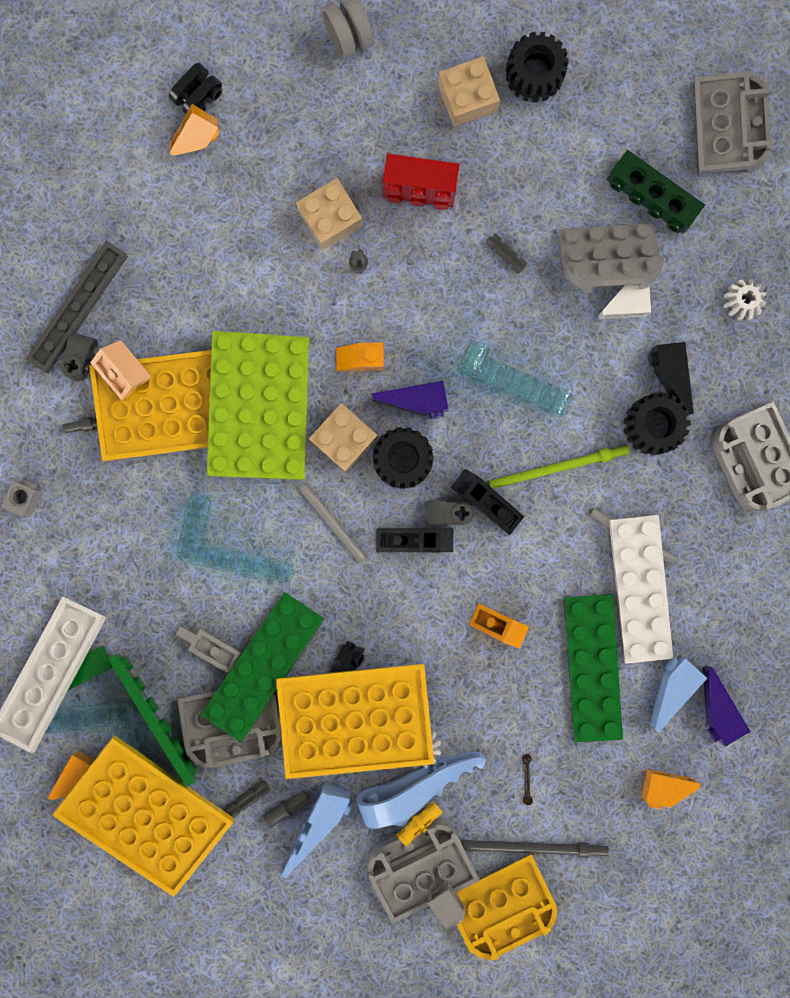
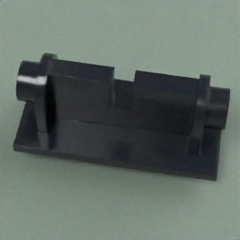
M347 641L346 644L342 645L336 660L343 663L342 667L334 664L330 673L356 670L364 660L363 652L365 648L355 646L356 644Z

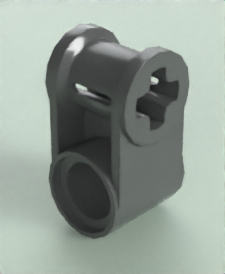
M71 333L67 340L66 350L60 366L62 373L74 381H83L87 378L90 370L89 365H91V361L95 357L94 349L95 347L98 348V340ZM78 366L77 370L71 371L72 367Z
M428 500L427 525H466L473 517V510L466 503ZM461 507L464 508L465 512H469V516L465 517L464 521H460L459 516H455V512H459Z

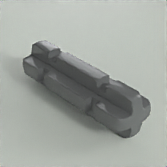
M497 234L491 235L487 240V245L492 250L495 249V253L508 265H513L512 268L517 273L522 272L527 266V262L522 257L519 258L518 253L506 242H501L502 239Z
M265 781L259 782L255 788L252 787L238 797L236 802L233 801L226 807L227 813L234 818L240 814L241 810L244 811L257 802L260 796L264 797L269 793L270 788Z

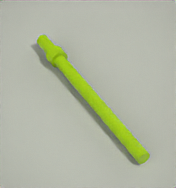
M628 445L612 449L607 447L599 449L597 453L488 480L489 486L495 489L600 461L601 463L610 462L612 458L630 454Z

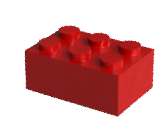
M387 153L383 177V198H387L392 203H401V200L411 201V204L414 206L422 207L425 204H432L436 209L447 210L448 207H453L460 164Z

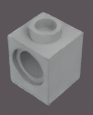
M23 479L22 482L13 481L1 508L21 517L30 518L42 491L36 489L37 484L29 480ZM25 491L27 499L24 503H21L19 497Z
M448 881L428 895V905L444 929L450 925L452 927L456 926L463 920L465 906Z

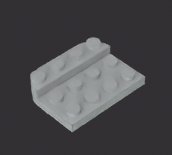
M737 72L694 78L698 174L746 169V172H750L763 166L773 144L769 112L770 88L762 79L754 76V72Z
M653 223L562 229L558 231L564 277L567 282L571 281L574 285L583 288L582 292L591 293L593 287L638 284L639 289H644L657 279L662 269L664 257L660 256Z
M774 401L720 425L711 436L713 449L733 494L741 507L746 511H762L789 501L790 435Z
M216 691L177 699L186 754L195 764L203 768L220 767L266 757L273 754L282 744L280 713L276 693L241 743L201 715Z
M442 817L435 819L427 827L428 830L425 833H420L407 847L397 836H394L377 845L368 854L369 880L392 924L428 907V895L447 881L455 892L480 881L456 829Z

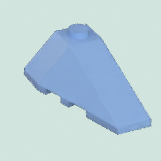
M326 781L324 782L287 860L281 877L286 878L340 822L342 815H348L353 804L350 801L351 793Z

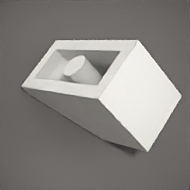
M638 284L625 285L599 314V320L646 317L651 313L650 288L639 289Z

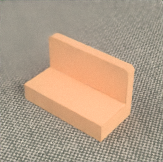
M117 341L101 348L91 361L93 367L121 400L128 398L137 386L149 381L151 378L150 374L122 341Z

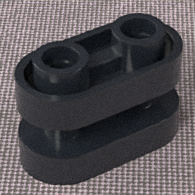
M196 63L172 87L169 99L176 106H181L184 103L183 112L185 114L191 104L206 111L204 103L209 98L215 101L221 96L222 82L214 75L207 78L208 70L201 63Z

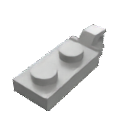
M182 625L176 633L177 636L186 640L184 646L188 648V651L228 674L243 653L197 626L191 630Z

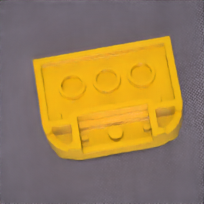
M531 853L456 892L465 906L464 918L457 924V927L469 951L483 959L497 960L500 958L499 956L541 935H547L556 921L557 907Z

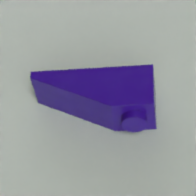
M443 381L372 393L374 402L422 416L429 415L430 419L443 417V412L448 411Z
M706 665L702 669L703 675L707 677L704 681L706 722L710 727L707 729V732L715 743L718 741L726 747L751 731L714 668Z

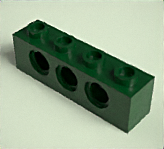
M628 149L606 179L610 182L609 185L613 190L626 193L633 204L642 205L647 208L650 216L655 219L661 218L668 223L667 227L675 233L681 232L684 234L705 206L700 200ZM630 177H635L639 184H633L630 181ZM649 191H655L658 194V198L651 197ZM669 204L675 205L678 212L671 211Z

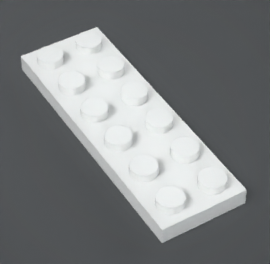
M659 515L609 520L624 663L673 659Z
M62 597L0 710L1 738L28 752H35L106 619L105 616Z

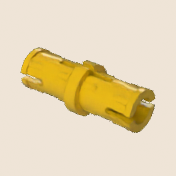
M431 801L417 816L414 814L411 817L412 820L396 836L407 847L420 833H425L428 830L427 827L443 812Z

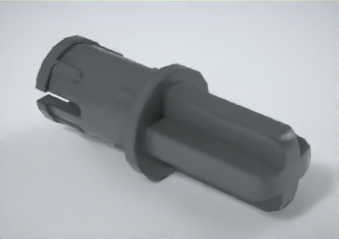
M359 249L357 252L353 250L349 258V265L356 274H362L368 265L367 256L362 249Z
M301 791L287 801L282 800L279 806L263 814L267 826L272 828L288 817L291 819L294 813L310 804V797L305 791Z

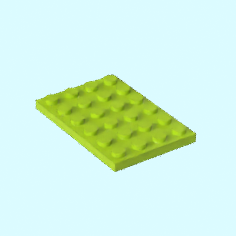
M212 331L207 476L305 480L309 337Z

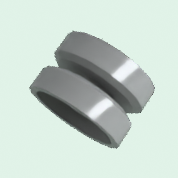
M340 0V8L333 2L321 8V15L326 30L339 56L343 60L355 55L356 46L363 51L374 45L373 32L359 0Z

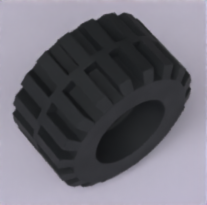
M531 32L529 37L526 35L522 36L520 42H515L509 54L506 66V81H510L509 88L511 91L516 89L515 96L519 98L521 94L524 95L523 101L528 102L529 98H533V103H538L541 97L543 102L548 100L549 95L553 97L562 86L568 69L569 58H566V48L561 49L563 43L560 40L554 41L555 36L551 34L549 37L545 36L546 32H540V35ZM531 59L541 60L548 66L549 72L544 75H534L525 68L524 63Z
M652 393L639 399L626 412L628 416L624 418L623 422L626 424L624 434L628 433L629 437L626 439L629 443L633 442L634 449L642 450L641 453L658 455L678 448V445L683 444L685 441L684 436H687L690 431L686 429L687 426L691 425V420H686V416L690 414L688 410L683 411L684 403L682 401L677 403V397L674 395L668 397V393ZM654 410L662 413L668 421V431L662 438L652 436L646 429L645 419L650 411Z
M397 427L395 430L387 431L384 436L382 435L379 438L378 443L374 447L373 464L377 475L384 483L393 488H412L423 482L430 473L434 461L433 449L428 442L429 440L422 436L418 430L414 431L409 427ZM400 444L411 446L417 454L416 466L411 471L405 473L397 472L389 463L391 450Z

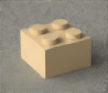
M484 56L439 72L438 86L453 127L498 112L500 98Z
M338 178L296 202L299 213L322 250L363 227L361 215Z
M341 403L309 440L347 473L375 442L378 435Z

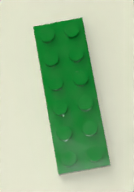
M284 592L201 715L240 743L243 742L276 693V679L286 677L325 619Z
M613 594L564 597L574 742L623 740Z
M115 654L108 658V661L186 788L195 783L197 769L190 758L185 760L183 757L184 748L178 738L173 740L169 732L172 728L166 718L160 719L156 711L159 707L152 696L150 698L146 697L143 692L146 686L140 676H133L130 671L134 668L127 655L121 656V654Z

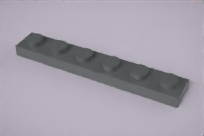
M107 240L105 241L26 357V360L49 374L66 349L70 334L78 331L127 259L128 255Z

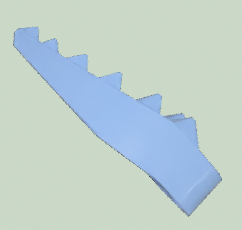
M466 752L436 760V763L428 765V768L424 769L421 766L391 782L362 791L357 796L356 802L365 826L373 829L390 825L405 827L409 818L425 809L426 804L434 796L440 797L446 784L450 781L457 783L460 774L463 772L472 773L474 766L482 769L486 763L485 756L480 752Z

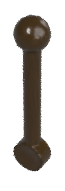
M525 754L522 757L525 763V796L523 802L526 805H531L533 799L530 796L529 763L532 757L529 754Z

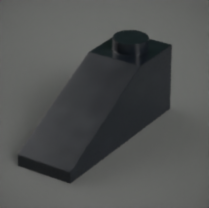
M686 342L654 346L651 349L652 352H649L648 355L649 365L653 366L654 373L669 396L674 395L677 397V403L680 401L684 403L683 411L688 410L690 415L694 414Z
M467 469L461 473L450 487L509 535L525 517L478 475Z
M376 528V552H453V528Z

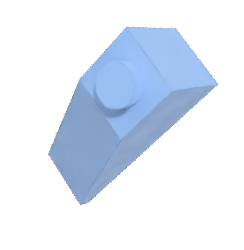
M681 656L678 658L674 657L665 666L667 670L662 677L649 725L658 733L707 679L686 658Z

